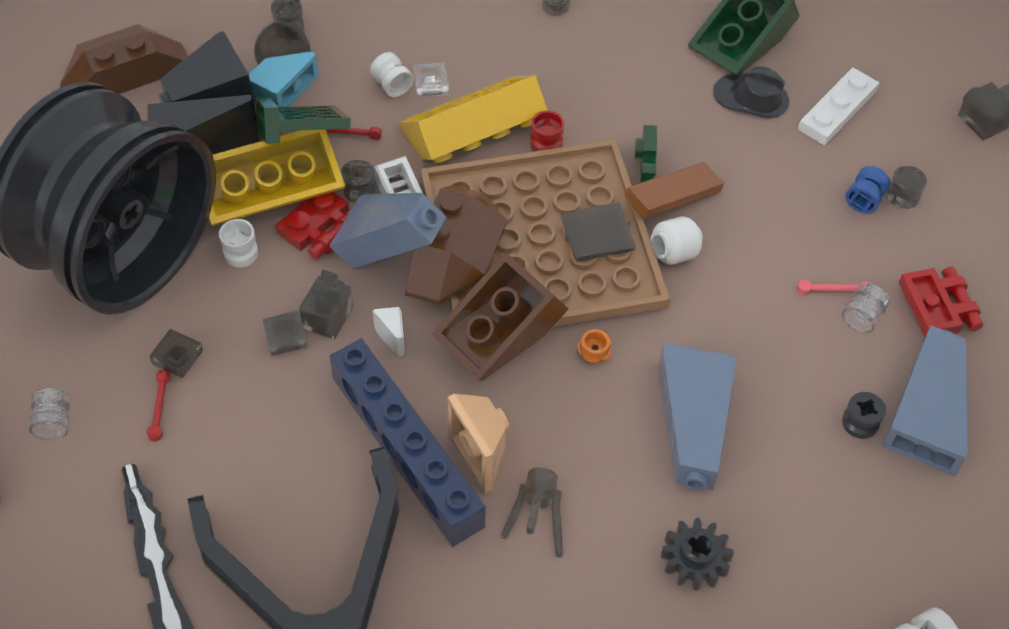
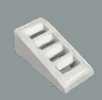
M406 156L374 166L373 178L381 194L394 193L393 190L404 186L407 187V190L398 193H423ZM399 176L402 178V180L393 183L389 182L390 179Z

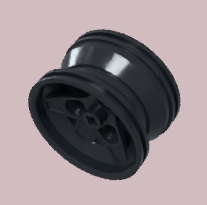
M79 82L57 89L42 98L22 116L0 147V253L28 269H52L57 281L72 297L96 312L110 315L132 310L162 290L178 273L197 245L208 221L214 201L216 168L213 155L204 141L178 126L153 120L142 121L136 107L127 98L106 86L93 82Z

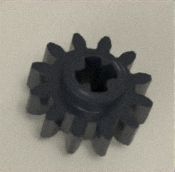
M699 518L694 520L692 528H688L685 522L679 521L677 533L673 531L667 532L665 537L667 545L663 546L661 551V558L669 560L665 568L666 574L677 571L679 573L677 585L681 586L687 579L693 581L692 586L695 591L699 590L702 580H706L707 584L714 588L718 581V575L727 577L730 569L728 563L731 562L734 554L732 549L725 548L729 539L728 534H722L717 537L715 535L717 524L711 523L707 529L701 527L702 523ZM694 552L701 553L700 557L693 555Z

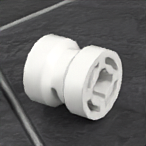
M383 53L371 64L370 74L378 83L382 84V88L390 97H399L411 88L414 76L407 67L402 66V62L394 53Z
M233 219L223 224L219 231V238L223 247L222 251L225 261L229 265L238 268L254 263L259 251L253 226L243 219Z

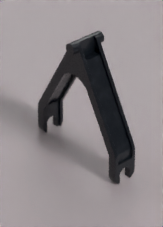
M384 446L369 450L373 462L371 469L380 497L351 594L340 606L320 614L307 615L292 611L214 538L209 512L206 509L202 494L187 498L195 539L200 548L205 566L271 629H367L400 513L397 500V484Z

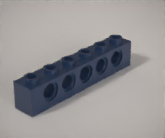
M361 338L329 355L333 380L379 445L385 447L387 456L450 545L454 547L484 529L485 505L364 340Z

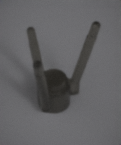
M532 468L529 470L526 484H521L519 487L518 497L507 518L501 537L503 539L508 538L525 500L531 506L526 527L527 534H533L539 509L547 508L550 503L552 506L555 555L560 558L563 555L560 512L562 492L556 489L558 476L555 472L546 468Z

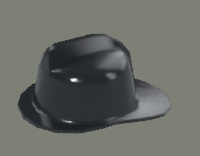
M755 67L738 77L733 74L725 75L718 79L714 85L713 95L716 101L732 110L772 118L784 114L789 107V97L784 90L785 81L776 71L767 67Z

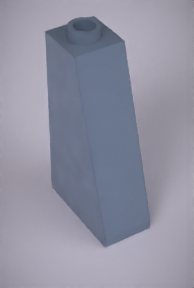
M423 193L364 194L358 198L329 247L351 268L355 269L432 244L446 216Z
M930 326L919 349L882 447L953 476L957 474L968 453L966 339L954 335L948 330Z
M664 342L659 363V375L675 483L684 484L693 490L708 489L713 491L719 471L737 357Z

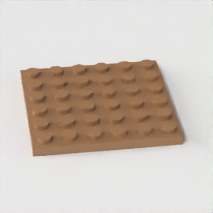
M616 139L420 169L424 194L433 204L441 188L454 185L484 193L507 219V225L489 269L506 252L558 298L568 310L553 327L669 308L670 297L643 217L625 197L627 188L632 185ZM476 284L449 297L452 311Z

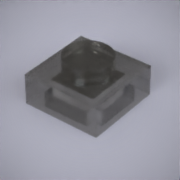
M298 311L263 318L271 356L307 348Z
M169 329L149 357L153 365L183 378L203 352V348L200 342Z

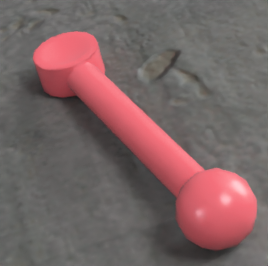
M804 279L799 281L797 290L802 295H807L811 291H859V293L867 295L871 292L872 286L867 281H862L859 284H812Z

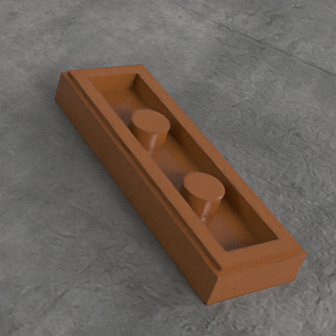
M701 162L627 188L625 197L646 219L721 192L724 182L705 162Z

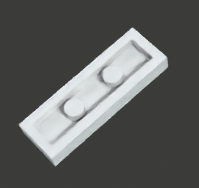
M852 67L800 120L798 130L825 146L877 92L880 82Z

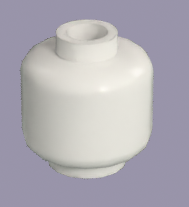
M681 216L658 223L653 229L650 241L656 258L664 264L674 265L698 256L702 247L703 235L692 219Z

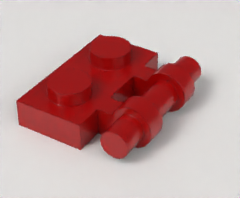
M335 192L306 199L275 224L276 233L300 251L311 243L312 246L307 249V252L314 260H317L324 253L329 254L333 251L329 245L349 215L347 213L349 211V204ZM332 225L335 226L329 232H325Z
M951 266L942 270V279L939 278L935 268L901 275L898 283L924 336H926L930 326L948 330L953 334L960 332L963 326L962 322L967 323L970 331H977L983 327L984 324L979 317L981 310L976 301H971L966 291L968 285L964 277L957 274L954 267ZM949 296H953L956 304L952 303Z

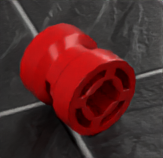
M549 110L540 111L535 114L531 122L532 133L530 138V146L533 152L562 147L563 117Z

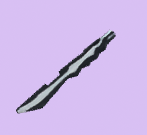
M128 464L121 470L125 482L124 499L128 524L134 523L135 526L134 546L140 576L149 578L155 602L147 604L153 628L194 629L165 571L172 561L173 555L163 544L166 529L160 526L161 512L152 505L153 493L143 485L137 466L135 464Z

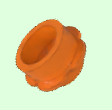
M591 329L586 331L581 340L578 341L577 352L579 355H583V359L586 362L596 364L601 360L606 361L611 357L612 349L610 347L612 342L604 331Z

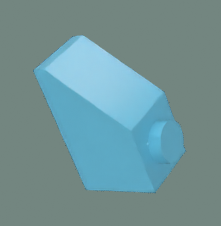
M313 52L265 58L256 68L251 69L248 73L254 103L255 96H269L278 107H290L319 77L317 58Z

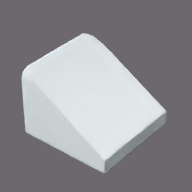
M393 307L373 310L375 331L398 358L404 357L405 345L401 309Z

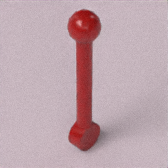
M376 126L370 129H326L328 133L369 136L373 140H379L382 135V129Z
M164 369L156 374V380L159 383L153 422L146 431L149 440L153 442L159 441L163 436L160 420L166 383L171 379V374Z

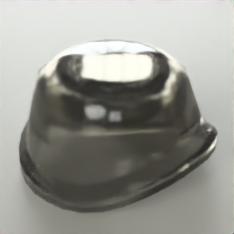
M281 21L266 26L257 36L254 45V55L258 65L265 58L311 52L309 40L304 32L291 23Z

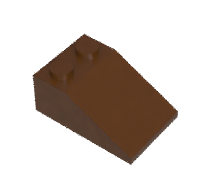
M505 252L435 329L432 335L480 381H483L544 337L567 312L568 308Z

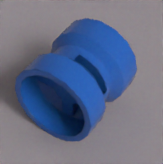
M874 166L863 167L857 174L855 182L846 192L847 203L860 213L874 212L881 202V197L886 194L890 187V178L882 169Z

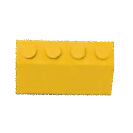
M536 75L516 76L419 113L398 123L421 159L440 163L452 158V152L457 149L463 148V151H469L481 146V140L491 136L494 140L509 135L511 133L509 128L519 124L521 128L531 126L534 115L540 111L547 110Z
M326 129L300 130L280 136V143L265 144L264 141L214 154L216 188L208 219L211 226H215L233 219H240L344 189L345 184Z

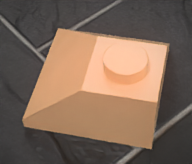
M452 394L447 397L448 436L486 494L492 491L505 450L506 433L509 428L508 419L501 408L495 409L488 397Z

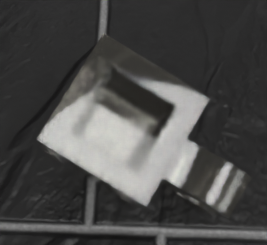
M991 82L982 87L970 89L963 97V104L958 116L982 141L1007 130L1009 127V84L999 89Z
M323 269L321 271L322 276L318 275L299 307L301 324L303 329L335 340L353 309L352 291L350 286L338 280L336 273Z

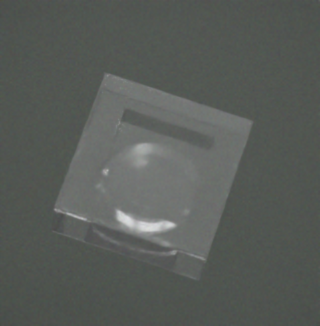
M445 62L413 65L417 97L449 94Z

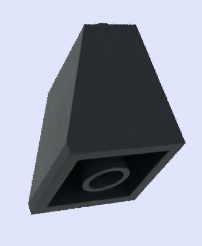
M224 31L214 35L160 79L164 92L159 94L161 103L251 95L256 119L249 74Z

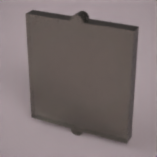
M619 202L561 213V219L566 231L565 241L570 242L576 262L631 252L636 249L630 232L631 223L626 221Z

